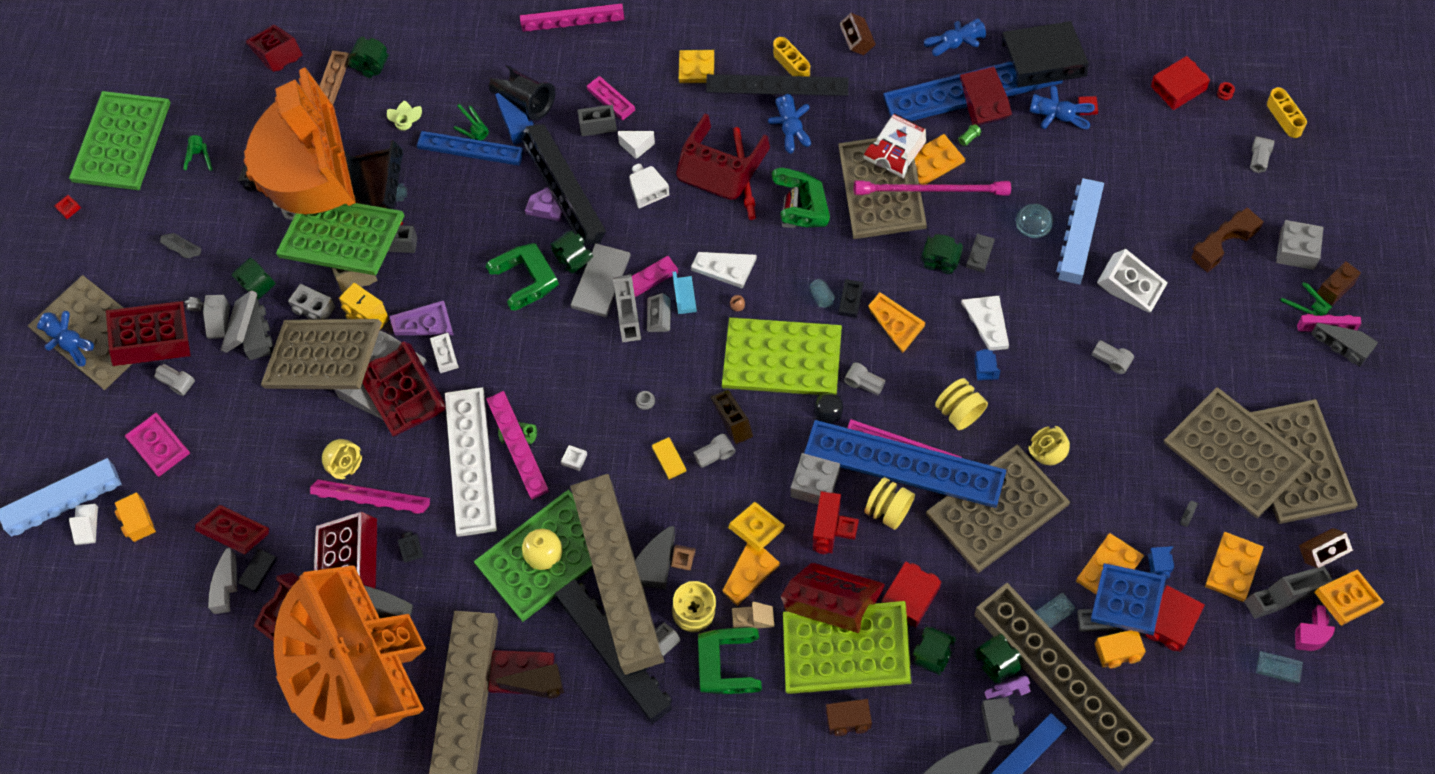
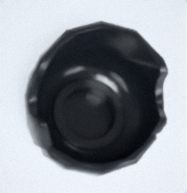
M824 393L817 397L814 405V415L816 418L825 423H835L840 420L843 412V402L840 397L833 393Z

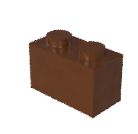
M850 13L839 23L851 51L865 55L876 45L865 18Z
M1345 261L1321 285L1317 294L1333 306L1356 283L1361 272Z
M1335 528L1299 545L1305 563L1316 568H1320L1353 551L1347 533Z
M868 699L826 704L829 734L844 736L847 732L855 731V733L859 734L871 729L872 721Z

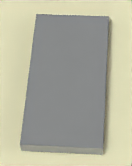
M595 243L592 251L593 258L587 263L571 303V308L607 317L615 297L613 277L623 276L631 255L630 252Z

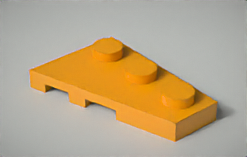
M880 292L868 306L870 312L902 353L925 327L924 321Z
M747 543L723 589V593L738 606L780 565V562L766 549L763 548L758 552Z

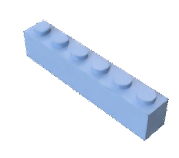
M1082 178L1081 185L1076 187L1075 195L1078 198L1077 200L1073 199L1071 207L1074 215L1069 216L1067 226L1071 227L1070 231L1066 230L1064 241H1067L1066 246L1062 245L1060 253L1063 261L1058 262L1056 272L1060 273L1058 280L1081 284L1104 187L1103 182Z
M106 458L0 508V521L3 529L11 537L19 535L33 526L42 524L43 521L57 517L62 512L74 509L81 503L93 500L98 495L112 491L122 484L114 465Z

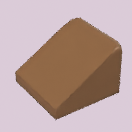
M676 545L673 551L671 567L691 570L696 549Z

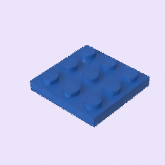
M1104 563L1091 622L1154 635L1166 576Z

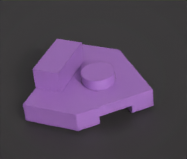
M548 187L531 195L525 209L526 215L559 222L563 215Z
M1015 676L1001 684H996L995 690L989 688L984 693L987 699L999 695L1003 698L1013 694V691H1015L1016 695L1022 696L1031 692L1028 686L1030 682L1026 676Z

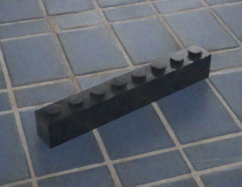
M707 74L706 92L848 96L849 77Z
M545 125L526 126L520 139L574 234H579L584 240L583 246L595 243L600 244L606 230L566 163L565 158L559 151L550 132H548Z
M575 579L555 593L558 602L650 723L654 724L672 710V699L666 691L661 692L658 688L660 684L657 679L647 674L648 668L624 674L620 666L606 614L602 615L598 610L600 606L594 598L590 600L587 596L588 591L582 583L578 584Z

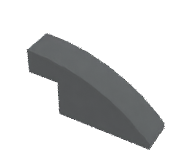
M669 526L658 534L636 558L635 562L643 587L666 590L675 539L674 526Z
M1324 566L1282 577L1270 588L1253 593L1244 602L1254 619L1314 595V592L1319 587L1332 582L1333 579Z
M364 586L379 618L409 614L411 617L413 605L384 591Z
M987 742L962 748L942 758L923 774H979L997 751L999 743Z

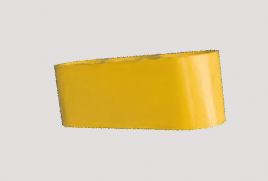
M784 37L776 38L773 42V54L778 62L792 76L810 77V63L788 39Z
M1274 88L1268 98L1267 107L1288 136L1292 138L1300 137L1307 124L1305 116L1283 88Z

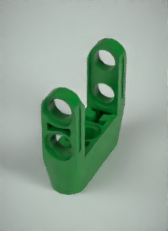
M787 168L773 170L772 179L777 185L798 188L803 209L791 207L782 210L780 213L782 222L806 228L827 226L830 215L822 182L804 172Z
M535 243L516 247L490 260L486 264V269L490 274L499 275L524 263L533 278L534 284L512 294L508 299L507 304L513 311L544 297L559 285L556 276Z
M757 628L717 629L698 634L701 692L739 694L756 693L762 690L761 681L752 677L721 679L720 645L751 643L759 639V630Z

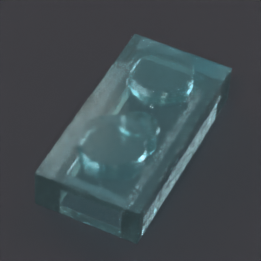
M1061 593L1035 613L1051 628L1074 612L1076 608L1064 593Z
M1260 651L1256 673L1298 684L1301 679L1303 662Z

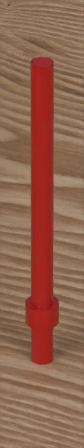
M735 127L733 128L737 156L738 158H745L740 128ZM748 182L744 188V205L747 209L749 220L756 219L754 210L755 199L752 197L750 182Z

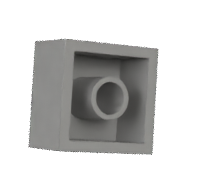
M1285 220L1280 230L1276 263L1314 270L1320 260L1323 227Z
M802 453L791 485V497L819 504L821 491L834 492L840 472V463Z

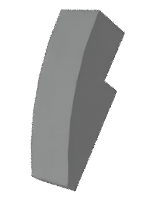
M226 548L211 581L208 608L214 614L230 612V593L238 592L236 554L231 548Z

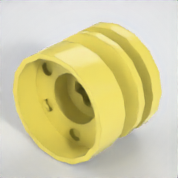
M965 378L951 384L943 391L935 403V406L942 410L943 415H950L949 421L958 430H963L971 425L988 406V402L978 392L973 393L974 387L969 385Z
M884 477L872 490L864 513L870 516L874 512L873 518L876 520L882 514H885L883 524L896 530L909 511L915 494L903 487L895 493L897 484L892 482L889 485L890 480Z
M689 581L682 584L676 590L673 597L672 614L676 625L687 632H700L706 629L712 623L715 614L716 599L712 589L699 581ZM694 607V609L697 610V612L693 613V611L690 610V608Z

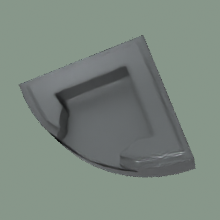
M1192 500L1188 503L1180 525L1188 527L1198 503Z

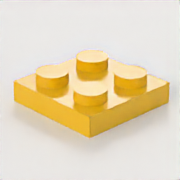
M714 50L679 51V83H706L707 74H714Z
M754 502L730 522L728 528L759 552L784 530L785 525Z

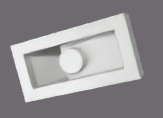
M96 504L76 506L75 517L69 518L75 545L96 543L98 506Z

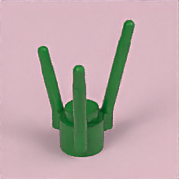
M458 104L457 107L472 123L470 127L471 133L457 126H454V129L474 140L481 141L486 138L489 132L488 128L483 124L473 107L469 106V109L477 122Z
M192 135L188 138L184 171L187 170L188 163L192 160V155L200 153L201 150H203L208 169L212 171L207 144L203 143L202 137L198 135Z
M1305 282L1302 285L1317 300L1311 306L1314 309L1313 311L1281 298L1282 302L1314 316H1325L1332 308Z

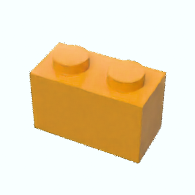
M137 492L115 502L117 508L115 514L124 525L121 527V530L125 537L129 536L135 542L156 532L144 500Z
M1131 630L1097 638L1094 644L1102 668L1107 666L1109 668H1116L1121 663L1128 661L1130 664L1139 662L1146 652L1139 632Z

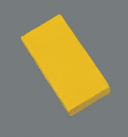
M669 437L652 445V449L668 479L686 472V468Z

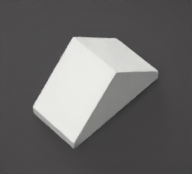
M618 131L619 144L636 159L655 144L654 131Z

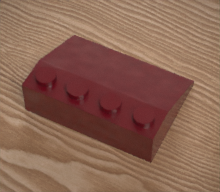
M183 301L106 310L108 345L112 366L191 356Z
M359 512L316 526L314 570L354 565L363 585L376 589L377 518L364 512Z

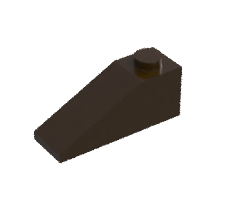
M725 390L711 396V400L734 443L738 444L752 438L753 434L749 420L730 391Z
M557 664L496 678L498 687L504 690L542 698L548 697V699L557 698L560 694L564 693L560 670Z

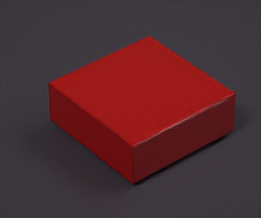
M1096 96L1078 97V104L1091 103L1095 106L1093 112L1079 113V115L1098 114Z
M69 195L54 205L66 219L81 209L80 205Z
M839 516L835 536L855 540L859 519Z

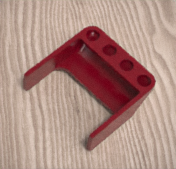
M705 113L682 147L676 176L683 183L726 199H736L740 196L769 151L768 136L763 135L752 154L747 158H738L700 144L711 128L709 115Z

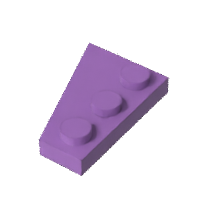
M444 301L390 316L395 335H442L446 333L454 335Z

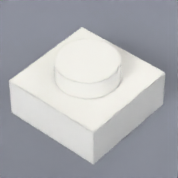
M569 445L561 460V464L580 471L587 456V451Z

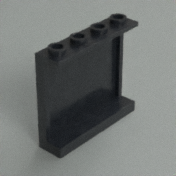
M1071 21L1002 33V47L1006 46L1017 74L1016 84L1018 88L1087 77L1089 62Z
M392 140L389 149L353 157L344 151L355 202L394 210L403 149Z

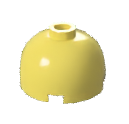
M1048 426L1039 430L1032 437L1031 441L1033 443L1028 448L1030 454L1039 463L1051 466L1060 463L1066 458L1069 453L1070 442L1060 427L1055 426V428L1050 429Z
M334 440L324 449L322 464L325 470L336 479H345L344 476H347L349 473L350 475L354 474L359 468L362 461L359 451L361 449L349 440Z
M544 528L535 529L524 538L522 554L525 561L532 568L538 570L550 569L553 567L552 565L561 559L563 552L561 541L551 530Z

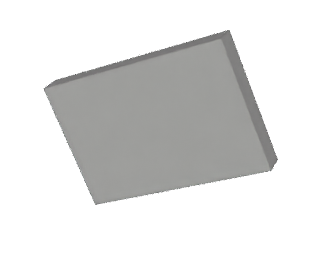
M250 291L235 301L221 351L227 353L243 343L257 297L256 292Z

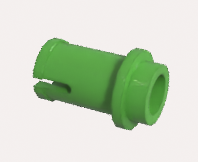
M976 124L970 125L968 130L958 138L959 142L963 146H967L975 137L980 136L981 129Z

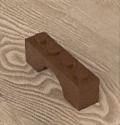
M1248 207L1242 212L1239 210L1234 214L1232 220L1229 222L1225 221L1218 231H1212L1203 243L1200 241L1194 246L1191 259L1208 273L1223 258L1222 242L1233 238L1247 242L1260 231L1264 221Z

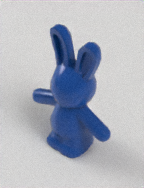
M979 18L963 27L959 21H956L954 23L955 30H947L940 36L925 39L924 46L932 47L937 45L932 50L933 56H938L947 49H956L962 42L978 47L979 42L975 39L986 37L984 24Z
M1056 86L1050 87L1051 99L1037 94L1033 95L1029 112L1047 115L1040 125L1042 129H1046L1055 116L1060 121L1071 122L1083 130L1090 128L1089 121L1075 114L1093 112L1095 109L1094 104H1073L1069 101L1059 102Z
M790 94L778 97L775 100V104L781 117H770L768 123L782 124L787 153L791 154L794 152L795 136L798 137L803 146L809 147L811 140L803 130L802 122L798 119L809 110V105L804 104L796 111L794 98Z
M68 311L62 312L61 321L54 313H44L37 324V328L53 338L45 345V349L50 351L59 344L63 350L71 354L79 367L85 366L86 359L79 350V347L85 351H92L94 344L87 339L81 338L76 331L68 330L70 317Z

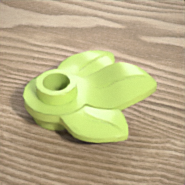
M403 101L397 110H387V118L395 123L396 128L399 130L409 129L412 123L417 121L422 115L421 106L411 108L406 101Z

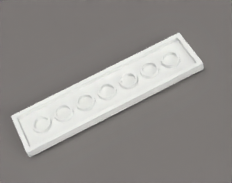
M482 387L445 393L457 537L497 531L484 389Z

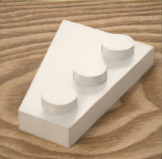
M698 252L691 266V271L743 288L757 256Z
M999 296L962 300V306L969 313L971 321L974 322L979 330L978 333L987 348L992 351L1008 349L1009 343Z

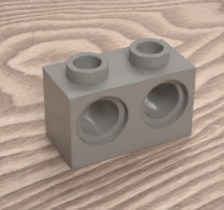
M302 284L298 286L288 300L292 308L291 310L299 316L302 314L309 320H327L335 309L332 298Z

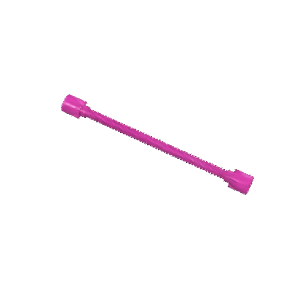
M855 180L853 190L854 195H866L875 191L990 192L994 195L1009 196L1011 193L1010 181H1000L990 185H878L870 183V181Z

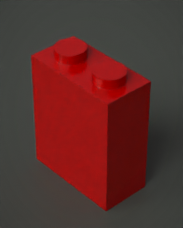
M1186 56L1154 75L1151 87L1175 110L1206 91L1210 79L1206 73L1197 67L1194 61Z
M823 491L820 493L813 533V550L819 554L833 553L841 494Z
M905 562L881 603L905 601L907 623L916 628L939 591L941 581L936 575L932 573L927 574L922 571L918 565Z
M1167 585L1163 591L1154 635L1146 634V636L1153 641H1160L1172 651L1181 652L1205 604Z

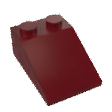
M275 24L246 40L247 45L273 72L282 70L285 65L296 62L303 55L295 38Z
M994 66L960 75L972 125L976 124L979 126L1007 119L1012 115L1008 97Z

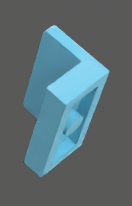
M676 271L672 272L678 314L697 312L692 276L677 278Z

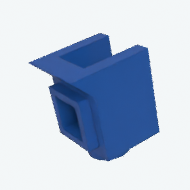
M989 349L976 351L974 361L977 380L999 379L1001 370L997 368L996 355L993 354V351Z
M1174 546L1150 549L1151 553L1147 555L1150 573L1166 576V579L1170 578V573L1174 569L1173 557L1170 552Z

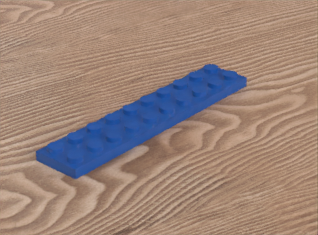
M1012 61L994 65L1007 97L1063 83L1062 80L1018 88L1016 84L1017 74ZM961 74L883 93V99L890 117L895 113L907 120L914 121L968 107L960 79Z
M817 420L814 421L804 454L840 463V467L879 478L885 477L891 481L997 508L1006 474V469Z

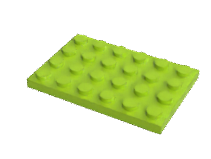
M729 318L722 388L811 395L833 393L837 395L842 325Z
M905 601L869 604L862 616L859 633L791 612H783L787 694L911 684Z

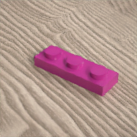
M600 76L587 85V90L605 106L613 105L614 114L622 121L635 111V106Z
M669 256L632 276L635 297L673 276L672 272L676 271V274L678 273V268Z
M1313 314L1301 316L1297 329L1298 331L1312 332L1317 323L1358 330L1361 325V317H1353L1352 315L1314 316Z

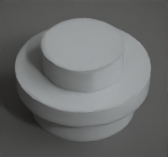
M190 297L189 300L185 301L186 309L190 311H201L204 303L200 302L201 299Z
M642 391L636 397V405L643 410L652 408L655 403L654 395L648 391Z

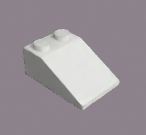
M1127 249L1113 254L1097 281L1110 294L1147 312L1152 311L1168 283Z

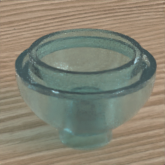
M1028 204L1018 212L1016 226L1025 236L1031 238L1043 237L1052 229L1053 216L1049 209L1041 204Z

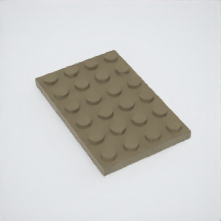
M877 138L838 144L853 239L927 228L920 191H875L866 195H854L853 190L855 180L870 181V183L878 185H918L915 159L908 165L905 177L901 178L889 172L886 168L877 166L863 158L867 148L876 142Z
M83 275L28 325L35 334L48 343L53 338L37 328L41 316L48 312L54 313L61 321L62 312L68 311L70 313L68 330L76 331L81 338L91 341L94 344V349L92 351H85L79 347V350L86 359V364L83 367H79L71 354L63 350L59 344L54 349L103 390L108 388L132 365L112 366L109 353L106 310L122 309L123 307Z
M379 319L284 320L261 386L265 389H360L382 322Z
M1218 387L1164 440L1165 445L1257 519L1312 462V460Z
M1316 399L1250 412L1312 460L1306 470L1271 504L1278 524L1351 510L1358 506Z
M1018 445L990 464V466L1006 469L997 508L947 496L926 511V515L977 573L981 572L1070 504V501Z

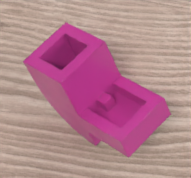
M1317 605L1312 611V624L1300 623L1295 629V649L1306 651L1318 650L1333 636L1335 627L1328 626L1329 614L1326 613V606Z

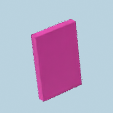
M157 412L125 435L158 477L190 454Z

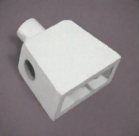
M636 164L632 167L634 173L629 178L638 208L670 195L667 182L654 167L650 166L644 169L641 164Z

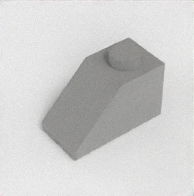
M205 295L203 314L208 339L225 337L230 304L224 295Z

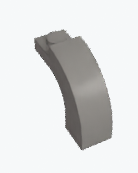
M632 275L613 277L622 342L641 340Z

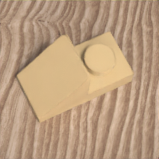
M752 602V607L732 608L734 628L774 627L773 606Z

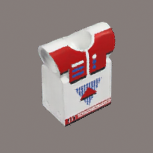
M894 113L878 136L877 141L867 148L863 158L904 178L908 165L911 164L926 142V129Z

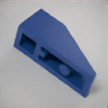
M499 93L495 94L498 107L513 144L521 143L522 140L520 138L526 126H534L532 120L528 121L526 114Z

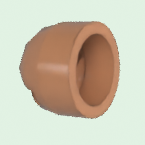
M735 295L731 298V309L737 312L744 309L745 300L741 295Z

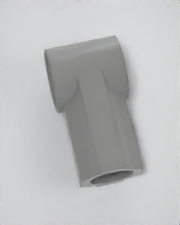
M1255 137L1250 169L1253 172L1261 173L1266 171L1269 156L1273 150L1274 140Z
M1101 340L1092 353V356L1109 364L1110 368L1118 374H1124L1134 359V355L1130 351L1123 348L1118 350Z
M853 363L844 378L845 383L853 388L860 387L877 396L885 384L884 379L868 372L866 367L859 363Z
M165 364L159 365L154 375L157 380L168 385L181 396H184L195 382L194 378L186 372H178Z
M721 434L715 437L709 445L693 453L697 463L703 468L718 459L725 460L731 457L736 450L726 434Z

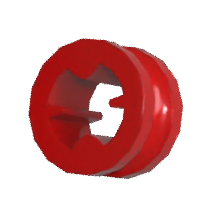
M1229 82L1221 83L1217 96L1221 100H1230L1234 94L1235 87Z

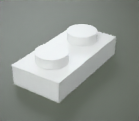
M446 333L430 338L440 373L459 368L449 334Z

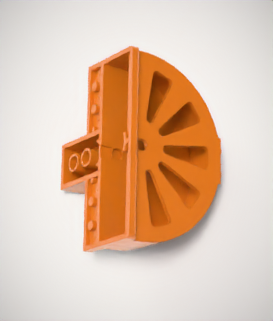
M306 67L299 70L300 85L296 80H293L275 89L276 101L259 118L250 134L246 150H244V163L248 170L246 171L248 179L255 183L259 192H263L278 207L297 214H315L334 209L343 204L351 206L356 202L334 106Z
M354 565L302 573L299 576L300 579L292 586L282 602L274 631L276 678L292 713H295L313 731L334 739H348L385 730L401 721L404 717L420 714L424 708L402 663L414 660L426 650L410 615L404 614L379 618Z

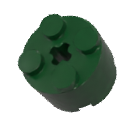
M359 37L349 55L348 65L361 72L365 77L372 78V76L381 73L389 53L387 54L386 46L374 38L367 40L365 37Z
M571 230L567 231L550 245L553 246L551 250L560 264L567 265L566 270L573 274L593 258V255L589 249H585L583 246L584 240L579 234L575 235Z
M935 234L933 238L928 236L921 256L924 268L928 270L937 268L941 269L945 274H952L958 267L963 245L960 242L959 245L956 244L954 238L946 235Z
M251 257L231 274L245 290L256 292L257 300L276 285L275 281Z
M926 626L922 634L923 641L921 645L917 644L913 656H915L914 663L916 666L940 676V671H944L952 654L949 648L950 644L954 646L956 638L938 629Z
M1001 633L995 635L974 651L977 661L982 660L984 664L981 668L995 683L999 682L1001 684L1022 668L1018 660L1021 658L1019 651L1015 647L1011 648Z

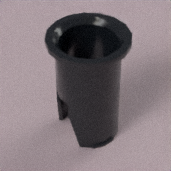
M505 64V67L510 71L509 81L490 78V92L494 94L499 93L512 104L525 110L528 117L536 121L545 117L554 104L556 94L552 84L548 82L539 83L513 69L511 66Z

